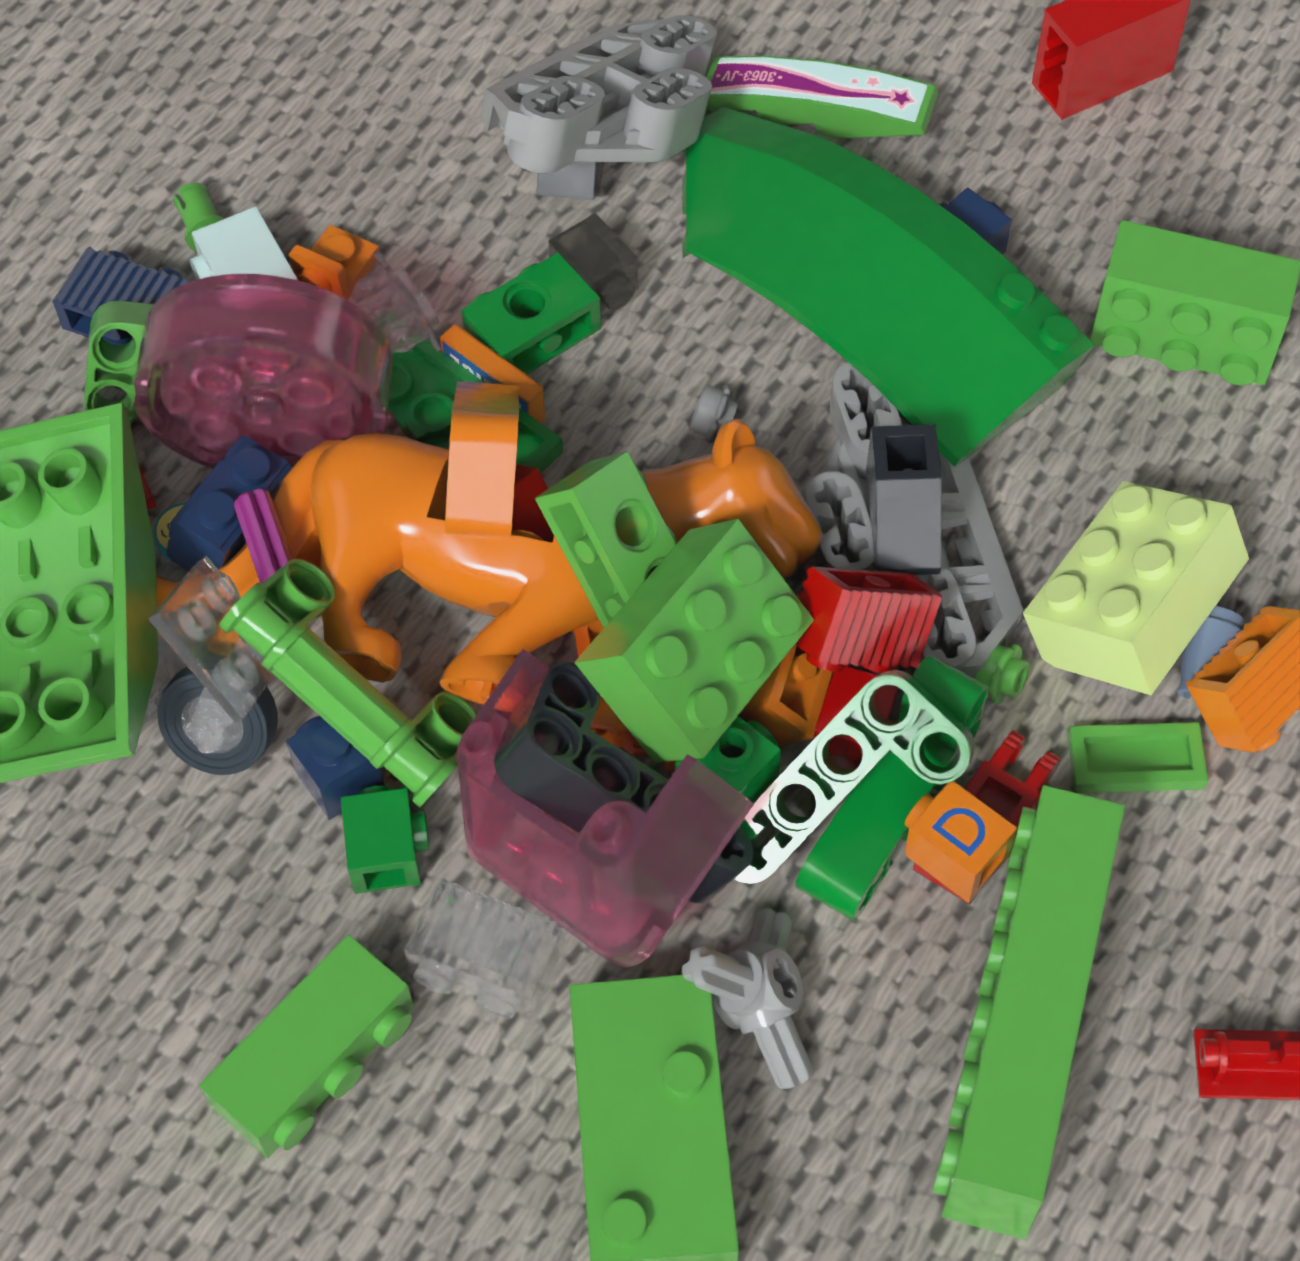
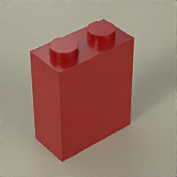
M1065 0L1046 8L1032 85L1058 117L1063 120L1172 72L1191 0Z

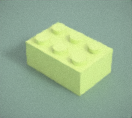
M1122 481L1023 612L1041 658L1056 668L1152 695L1249 560L1232 505Z

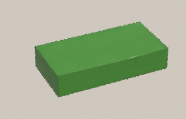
M1199 722L1069 726L1067 739L1074 793L1200 790L1206 788L1208 775Z

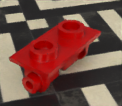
M1193 1030L1199 1098L1300 1100V1031Z

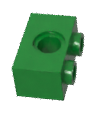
M558 252L539 264L535 263L527 266L517 277L492 292L480 294L468 306L461 309L463 329L526 375L601 330L600 297Z

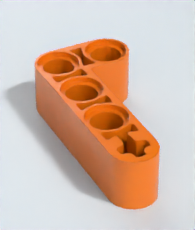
M457 381L450 431L445 533L511 538L519 419V385Z

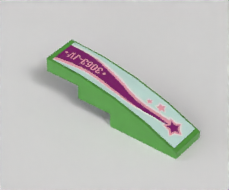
M714 56L706 76L712 84L707 109L717 111L722 107H726L736 111L756 110L759 118L781 125L814 124L819 135L835 139L925 135L939 94L936 85L880 70L823 60L775 56Z

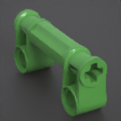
M300 559L288 561L262 584L258 582L250 588L229 610L218 626L226 633L234 630L263 656L261 665L269 672L271 671L362 753L375 768L378 769L384 766L414 793L412 801L420 807L460 764L458 762L459 758L480 736L482 724L477 712L461 697L452 693L441 692L413 720L408 718L310 629L333 602L336 596L335 588L328 576L314 564Z

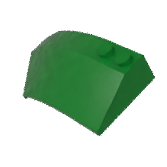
M722 107L704 117L697 141L682 150L683 153H686V171L682 178V214H686V234L682 240V258L689 254L696 256L734 277L783 309L825 341L867 378L912 425L936 424L938 451L954 467L1065 385L1095 346L1019 269L967 224L895 175L825 138Z

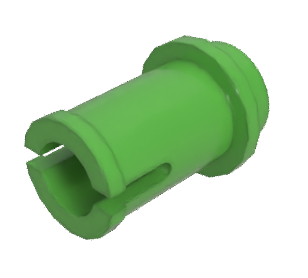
M194 182L180 187L178 191L181 196L175 194L173 203L186 227L185 241L190 249L197 251L192 232L221 221L224 218L218 216L207 187L201 183Z

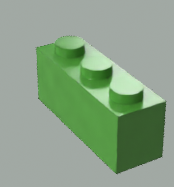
M348 934L199 1084L209 1106L267 1159L280 1146L284 1150L293 1148L311 1129L314 1123V1117L311 1114L330 1094L334 1098H340L356 1084L364 1069L361 1062L378 1044H381L384 1048L391 1046L407 1030L412 1020V1015L409 1012L414 1008L409 987Z

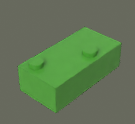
M683 975L569 985L590 1261H738L739 1249L711 993L697 988L693 982L685 980Z

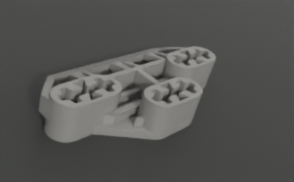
M687 15L605 27L486 88L480 116L487 132L499 126L500 130H504L505 138L503 144L508 146L507 152L510 159L519 167L531 172L553 173L572 162H662L668 160L694 144L699 137L712 90V84L706 78V73L716 40L717 30L705 20Z
M847 362L835 371L832 379L829 410L837 443L823 473L816 475L808 483L804 500L815 515L823 535V540L814 557H812L815 567L875 571L866 473L870 439H865L866 429L868 428L870 433L871 426L912 424L902 423L897 408L867 378ZM861 406H867L866 417L863 412L860 413ZM939 452L941 469V530L961 526L964 537L954 539V545L962 566H950L946 551L941 542L940 574L915 575L943 595L919 665L928 655H932L975 678L976 672L983 668L992 651L999 644L1006 646L1021 623L1023 608L969 457L954 467ZM833 514L841 517L839 532L837 526L833 527ZM840 537L843 545L846 544L845 552L847 558L845 555H839ZM986 599L990 610L979 612V617L985 633L989 635L984 642H977L964 603ZM942 635L940 643L942 650H935L937 636ZM912 667L913 672L915 673L917 668Z

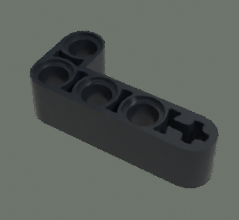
M562 661L553 664L514 707L494 758L496 774L502 783L515 794L681 898L692 903L701 904L711 900L740 875L753 860L752 844L745 831L725 815L591 731L590 727L599 706L600 694L576 664Z

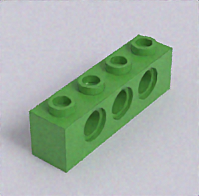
M628 451L589 461L535 498L603 628H605L677 544L673 531L665 524L647 489V482L643 473L635 466Z

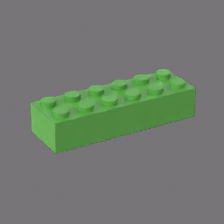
M1043 785L1036 809L1024 806L1022 808L1005 874L1007 876L1004 889L1000 896L994 920L993 938L977 995L979 999L963 1056L965 1061L959 1084L956 1087L948 1121L949 1126L960 1128L961 1131L952 1128L948 1130L932 1193L946 1196L941 1215L943 1218L1026 1240L1043 1203L1125 808L1123 804Z

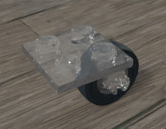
M205 556L193 566L149 617V621L187 665L173 677L161 695L157 712L158 725L166 744L183 762L209 774L230 775L242 772L258 762L274 739L278 724V712L275 700L267 685L275 675L261 665L263 656L234 630L226 633L218 626L224 616L241 597L232 579L225 573L220 572L211 560Z

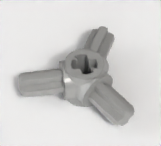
M765 908L757 913L749 943L742 945L736 951L727 955L705 946L696 947L690 951V961L682 965V973L685 980L693 982L697 988L711 993L716 1012L727 1026L732 1029H740L742 1034L754 1033L776 1086L780 1089H790L806 1082L814 1074V1069L790 1016L799 1010V1006L802 1003L803 984L795 962L785 952L792 921L786 912L775 913L772 909Z

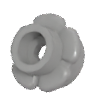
M706 384L699 398L689 429L705 435L704 440L710 441L714 433L718 434L722 425L733 420L738 403L728 399L730 394L729 386L725 385L723 390Z

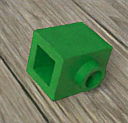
M737 716L704 758L678 760L675 763V784L736 823L779 777L781 749L778 748L774 736L763 725L754 720L745 722Z
M373 786L361 790L357 795L341 797L347 869L354 893L421 885L417 851L430 850L425 810L412 811L408 789L394 790L387 786Z

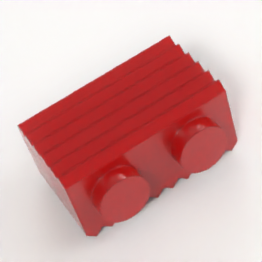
M811 567L806 570L808 579L802 582L804 591L798 595L800 602L814 621L795 644L807 653L806 660L809 663L832 672L843 671L844 666H848L849 663L856 666L860 664L878 673L894 670V667L898 668L899 665L906 668L908 666L918 668L943 597L941 593L911 573Z

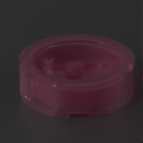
M225 274L206 277L171 290L161 297L149 311L144 323L135 373L134 387L136 396L134 407L141 422L160 442L181 456L208 468L214 469L220 460H225L227 451L240 436H247L287 460L293 467L304 454L325 440H346L354 435L383 434L389 407L393 353L384 332L370 316L353 303L326 289L294 279L263 274Z

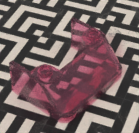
M522 649L468 726L458 745L457 764L466 850L475 862L597 954L617 966L631 967L638 965L646 960L656 949L754 803L698 760L687 754L647 813H644L629 802L613 801L599 808L590 817L579 835L576 836L527 800L512 792L496 774L494 766L495 753L514 707L549 669L548 666L532 654Z

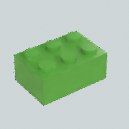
M1121 220L1090 340L1096 346L1103 347L1107 353L1115 357L1126 358L1138 355L1159 360L1167 368L1175 371L1197 369L1218 374L1226 382L1234 385H1248L1251 383L1265 385L1290 318L1300 272V260Z
M735 519L689 529L574 663L654 763L700 759L707 755L814 619L740 520Z

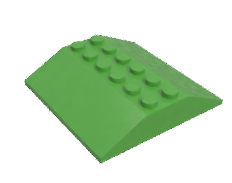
M122 402L0 430V783L128 757L135 755L158 666L156 554L128 411Z

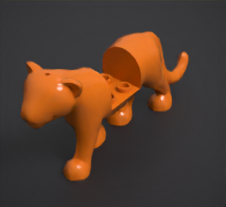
M733 419L720 427L713 445L712 454L699 456L664 468L641 471L646 479L647 489L665 524L673 531L677 543L689 529L739 519L779 574L787 578L795 574L796 566L804 564L814 557L823 540L816 517L805 502L787 467L769 449L757 447L750 428L739 419ZM372 433L354 435L346 440H325L304 454L281 480L272 501L292 559L305 560L314 564L328 576L335 588L336 596L333 602L321 615L324 631L323 641L366 680L381 683L394 680L399 670L402 659L399 641L386 630L369 627L362 618V607L370 592L382 578L398 569L425 590L452 604L482 615L496 617L450 662L439 681L444 690L479 704L499 709H514L529 689L528 675L523 665L519 662L522 658L570 631L575 637L579 658L604 629L555 536L553 542H547L540 536L524 530H512L511 538L445 533L449 449L428 445L408 437ZM247 543L223 567L197 580L174 581L161 577L156 573L157 613L168 617L199 616L219 609L216 619L203 636L200 648L204 654L211 659H224L235 662L250 671L254 669L261 675L275 676L261 665L263 656L234 630L226 633L218 626L237 601L256 583L260 582ZM600 695L599 706L590 730L616 747H623L632 755H648Z

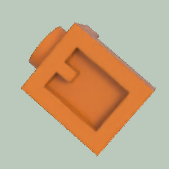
M332 225L327 227L311 250L295 245L289 253L292 271L306 296L316 301H324L327 297L343 305L346 304L380 258L378 245Z

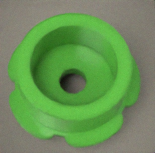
M999 644L992 651L983 668L976 672L975 679L989 686L988 695L992 699L993 704L1002 703L1006 695L1016 698L1027 681L1030 665L1029 662L1021 660L1022 648L1018 644H1013L1011 648Z

